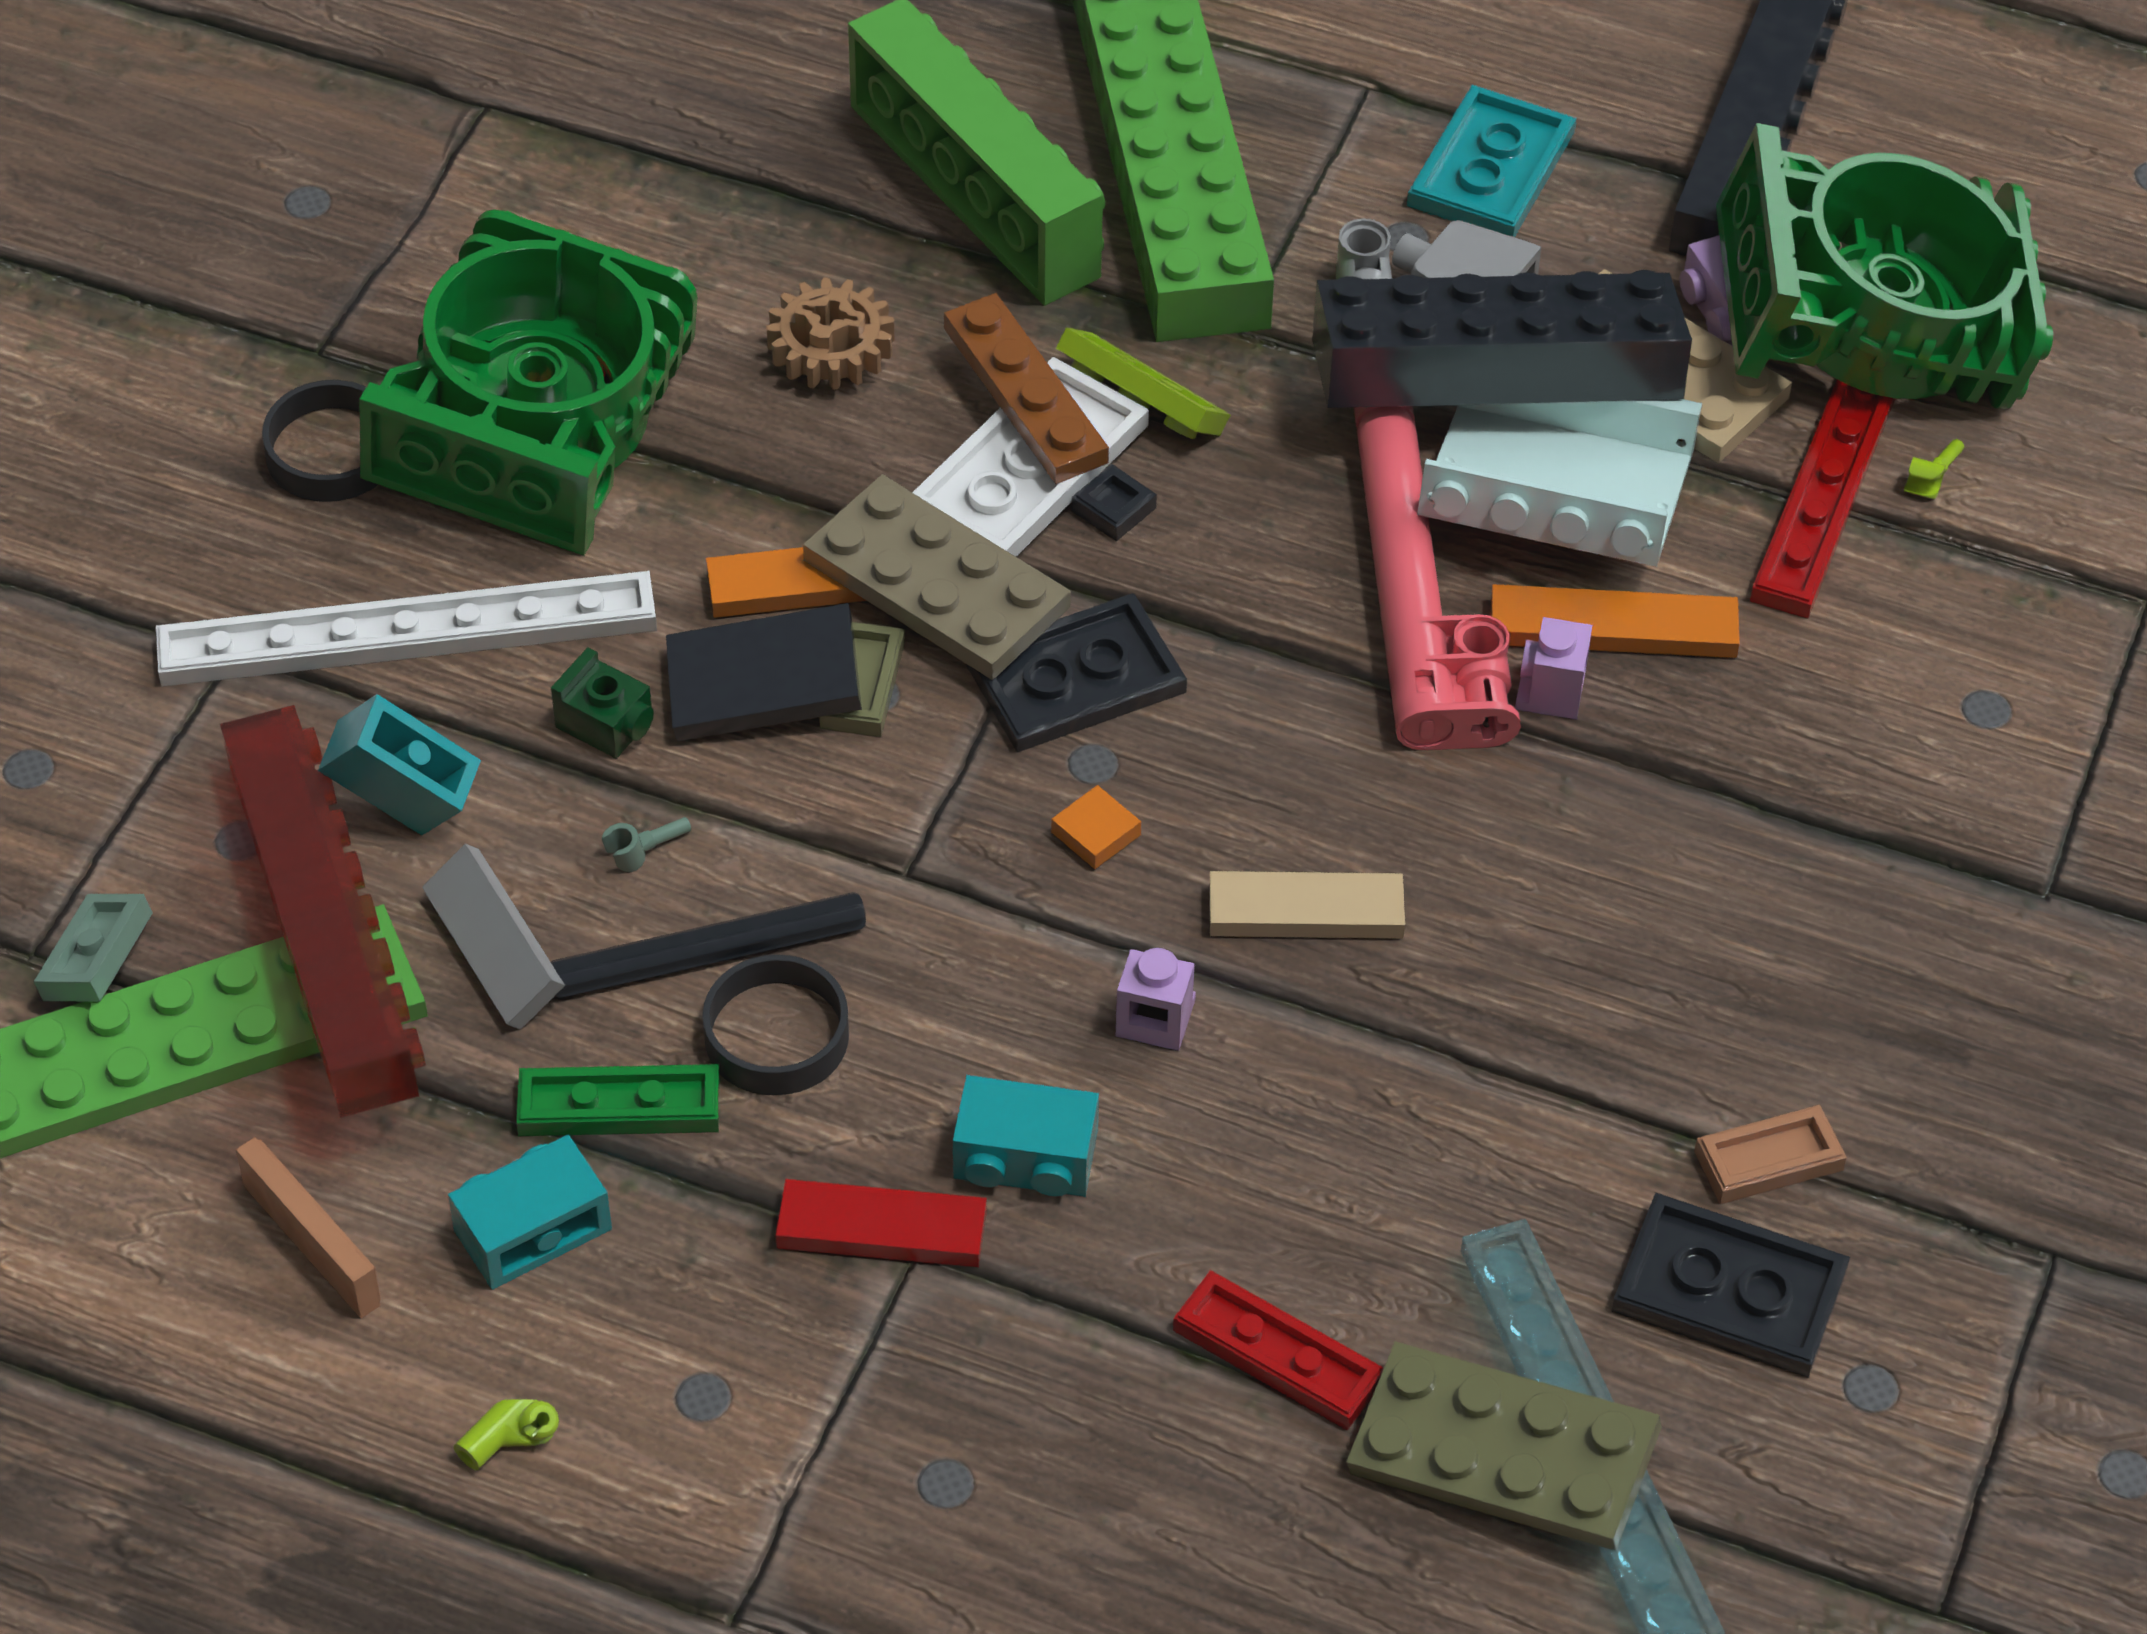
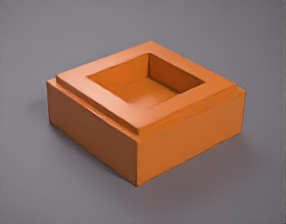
M1097 785L1051 819V833L1092 868L1096 869L1141 835V821Z

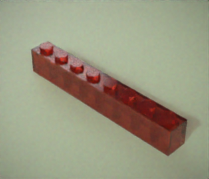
M294 705L221 723L220 728L232 778L340 1118L419 1097L414 1069L426 1066L421 1042L416 1027L403 1030L401 1023L410 1021V1015L401 983L396 982L389 985L387 983V977L395 976L391 954L385 937L375 940L372 938V933L380 932L377 913L370 893L358 896L357 890L366 887L356 851L343 852L342 848L351 846V840L342 809L330 811L328 807L337 804L332 779L315 768V765L320 764L322 761V753L314 727L302 729Z

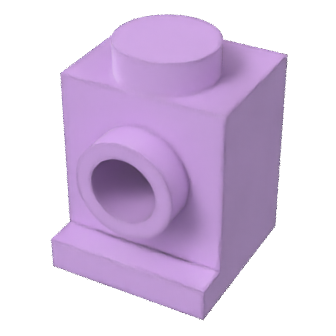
M1543 617L1538 642L1526 640L1516 710L1577 720L1593 625Z
M1152 948L1145 952L1130 949L1117 989L1116 1037L1179 1051L1196 998V992L1193 991L1195 963L1178 960L1172 952L1163 948ZM1140 1003L1167 1009L1168 1022L1136 1015Z

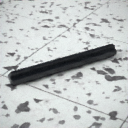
M851 892L552 960L551 964L565 984L555 996L564 998L861 930L866 926V913L863 901L858 893Z

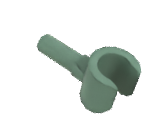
M683 817L651 831L647 830L638 834L636 828L632 825L617 823L604 831L602 842L606 852L614 853L613 858L620 870L633 872L643 865L646 856L645 851L690 832L691 824L686 817Z

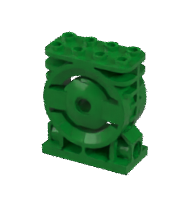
M1756 123L1716 203L1736 375L1758 379L1768 359L1813 367L1817 366L1847 385L1884 397L1899 399L1927 398L1939 394L1944 395L1955 387L1958 400L1965 403L1973 404L1978 402L1986 388L1990 403L1994 408L2006 410L2011 408L2016 400H2021L2026 394L2031 374L2039 360H2045L2048 357L2053 344V329L2051 325H2047L2044 308L2046 288L2045 284L2039 280L2037 268L2038 243L2032 239L2029 222L2031 202L2029 198H2025L2022 186L2007 182L2002 185L1995 198H1993L1990 181L1986 178L1974 176L1967 180L1936 163L1896 153L1857 155L1835 164L1828 170L1813 156L1783 151L1779 127Z
M495 209L485 211L477 219L473 228V234L463 242L458 254V262L452 264L438 280L427 299L424 309L423 326L418 338L417 361L390 368L381 384L377 385L369 382L359 399L360 478L585 556L594 539L595 518L613 487L614 469L623 463L640 443L647 427L649 412L654 402L663 397L668 387V380L675 376L681 364L682 355L688 352L693 343L698 299L696 288L688 276L677 268L658 264L629 254L621 249L611 248L573 235L568 231L517 216L509 211ZM603 370L609 377L610 384L604 382Z

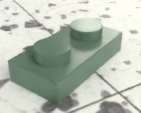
M144 894L86 895L34 980V984L43 1001H101L153 914Z

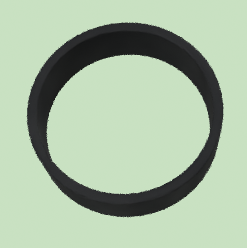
M345 380L315 381L296 387L274 403L265 417L262 438L268 470L280 487L303 499L333 502L357 497L379 485L360 478V467L344 473L331 475L303 472L286 464L273 450L274 444L284 428L295 419L307 413L330 408L350 409L360 412L359 399L366 386Z
M779 954L764 955L745 960L723 973L712 985L706 996L703 1006V1029L707 1055L712 1064H719V1074L723 1078L743 1090L761 1095H787L809 1089L831 1075L841 1063L846 1053L849 1041V1021L845 994L840 984L828 971L807 959ZM774 983L792 984L804 987L820 995L832 1006L840 1021L831 1041L814 1056L796 1064L780 1067L751 1064L729 1053L719 1043L713 1033L715 1020L730 1000L756 986Z

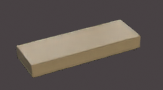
M1210 871V936L1404 939L1405 912L1402 873Z

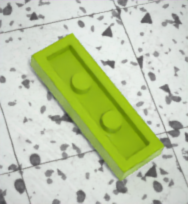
M1066 327L1056 346L1057 350L1074 359L1071 367L1100 383L1106 378L1120 386L1118 393L1147 409L1153 406L1167 414L1163 423L1186 437L1195 439L1198 432L1220 436L1231 414L1092 332Z

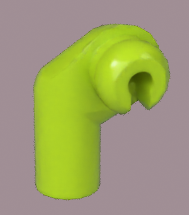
M530 1399L501 1400L493 1405L454 1444V1451L468 1467L479 1470L501 1447L535 1446L550 1440L559 1425L558 1412L554 1406L545 1401Z

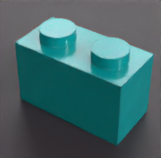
M376 694L337 721L318 771L418 834L424 835L462 811L481 760Z
M966 1075L953 1137V1179L968 1180L973 1184L983 1187L1004 1185L1032 1189L1048 1196L1069 1194L1086 1197L1098 1134L1099 1093Z
M569 1134L550 1144L534 1146L527 1150L519 1159L489 1174L476 1175L464 1182L459 1189L448 1194L454 1232L492 1290L612 1230L608 1192Z

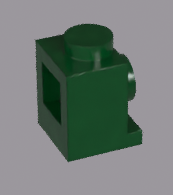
M589 647L582 652L551 687L555 727L615 759L620 756L633 740L638 741L643 738L652 724L654 709L651 704L650 686L599 661L598 652Z

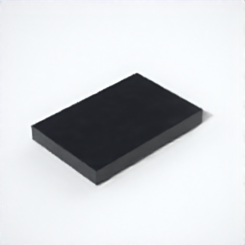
M1134 593L1056 620L993 680L966 664L1017 753L1187 693L1186 676Z
M849 603L666 635L672 726L677 742L862 710L853 621Z
M1655 1192L1614 1297L1612 1312L1809 1378L1851 1257Z

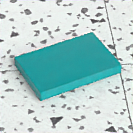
M1471 85L1408 191L1407 207L1450 221L1460 220L1515 238L1574 135L1577 118Z

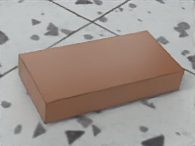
M1820 1105L1699 1137L1696 1140L1694 1149L1720 1204L1844 1171L1847 1159Z

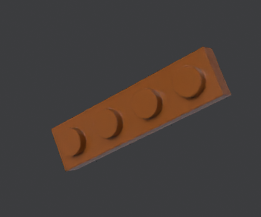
M997 293L944 312V330L1055 484L1109 463V446Z

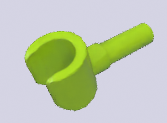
M1959 439L1952 440L1934 458L1933 462L1913 457L1904 491L1935 499L1938 496L1944 473L1964 450L1963 442Z

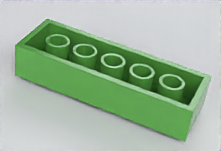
M909 0L893 1L849 22L851 107L1023 285L1046 306L1101 278L1102 251L1104 249L1102 217L1103 209L1105 208V198L1099 185L1093 179L1086 178L1069 161L1065 151L1059 145L1052 144L1036 128L1032 118L1025 111H1019L1003 95L998 84L993 79L986 78L970 62L966 52L960 46H954L938 30L933 19L926 13L922 14Z

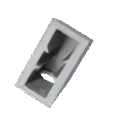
M1458 220L1450 222L1432 244L1406 233L1399 240L1394 250L1392 264L1411 273V275L1422 278L1456 277L1461 274H1476L1481 277L1515 276L1524 272L1538 274L1541 247L1534 243Z

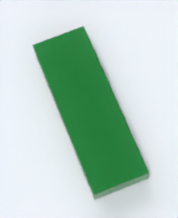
M719 1064L519 1068L518 1136L719 1132Z

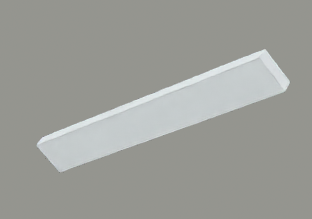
M650 571L157 625L158 674L161 687L651 632L657 631Z

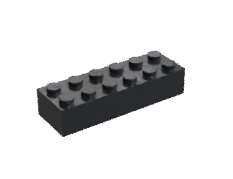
M1638 270L1633 273L1598 274L1591 271H1581L1573 275H1539L1524 272L1515 276L1481 277L1476 274H1461L1456 277L1422 278L1415 275H1403L1391 279H1362L1355 276H1345L1337 280H1317L1312 342L1327 408L1684 400L1692 338L1670 273H1658L1651 270Z

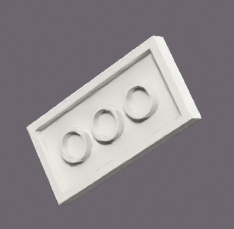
M1052 357L1047 363L1109 446L1108 464L1055 484L1000 408L912 492L1014 556H1017L1072 502L1073 495L1097 477L1148 427L1149 409L1055 357Z

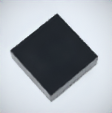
M1113 464L1072 496V512L1116 542L1157 507L1156 493Z

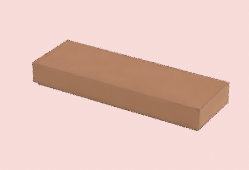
M254 1137L235 1149L244 1188L359 1318L362 1319L380 1307L381 1297L374 1265L261 1139L258 1140Z

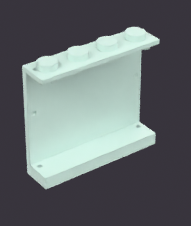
M1689 400L1458 405L1437 460L1426 459L1417 515L1657 567L1693 455L1702 403Z

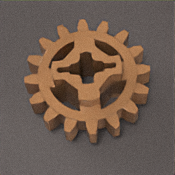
M823 278L821 288L813 290L810 285L803 282L799 284L800 295L798 297L783 293L780 296L781 308H770V325L766 326L767 347L769 350H772V361L775 366L786 365L787 378L790 380L805 374L808 377V387L814 388L821 379L829 380L831 388L835 390L840 387V379L848 377L853 383L859 385L862 384L863 370L878 374L881 372V359H891L892 342L895 341L894 317L889 316V304L886 300L874 302V289L871 287L857 293L853 291V280L847 279L841 288L832 287V282L829 278Z

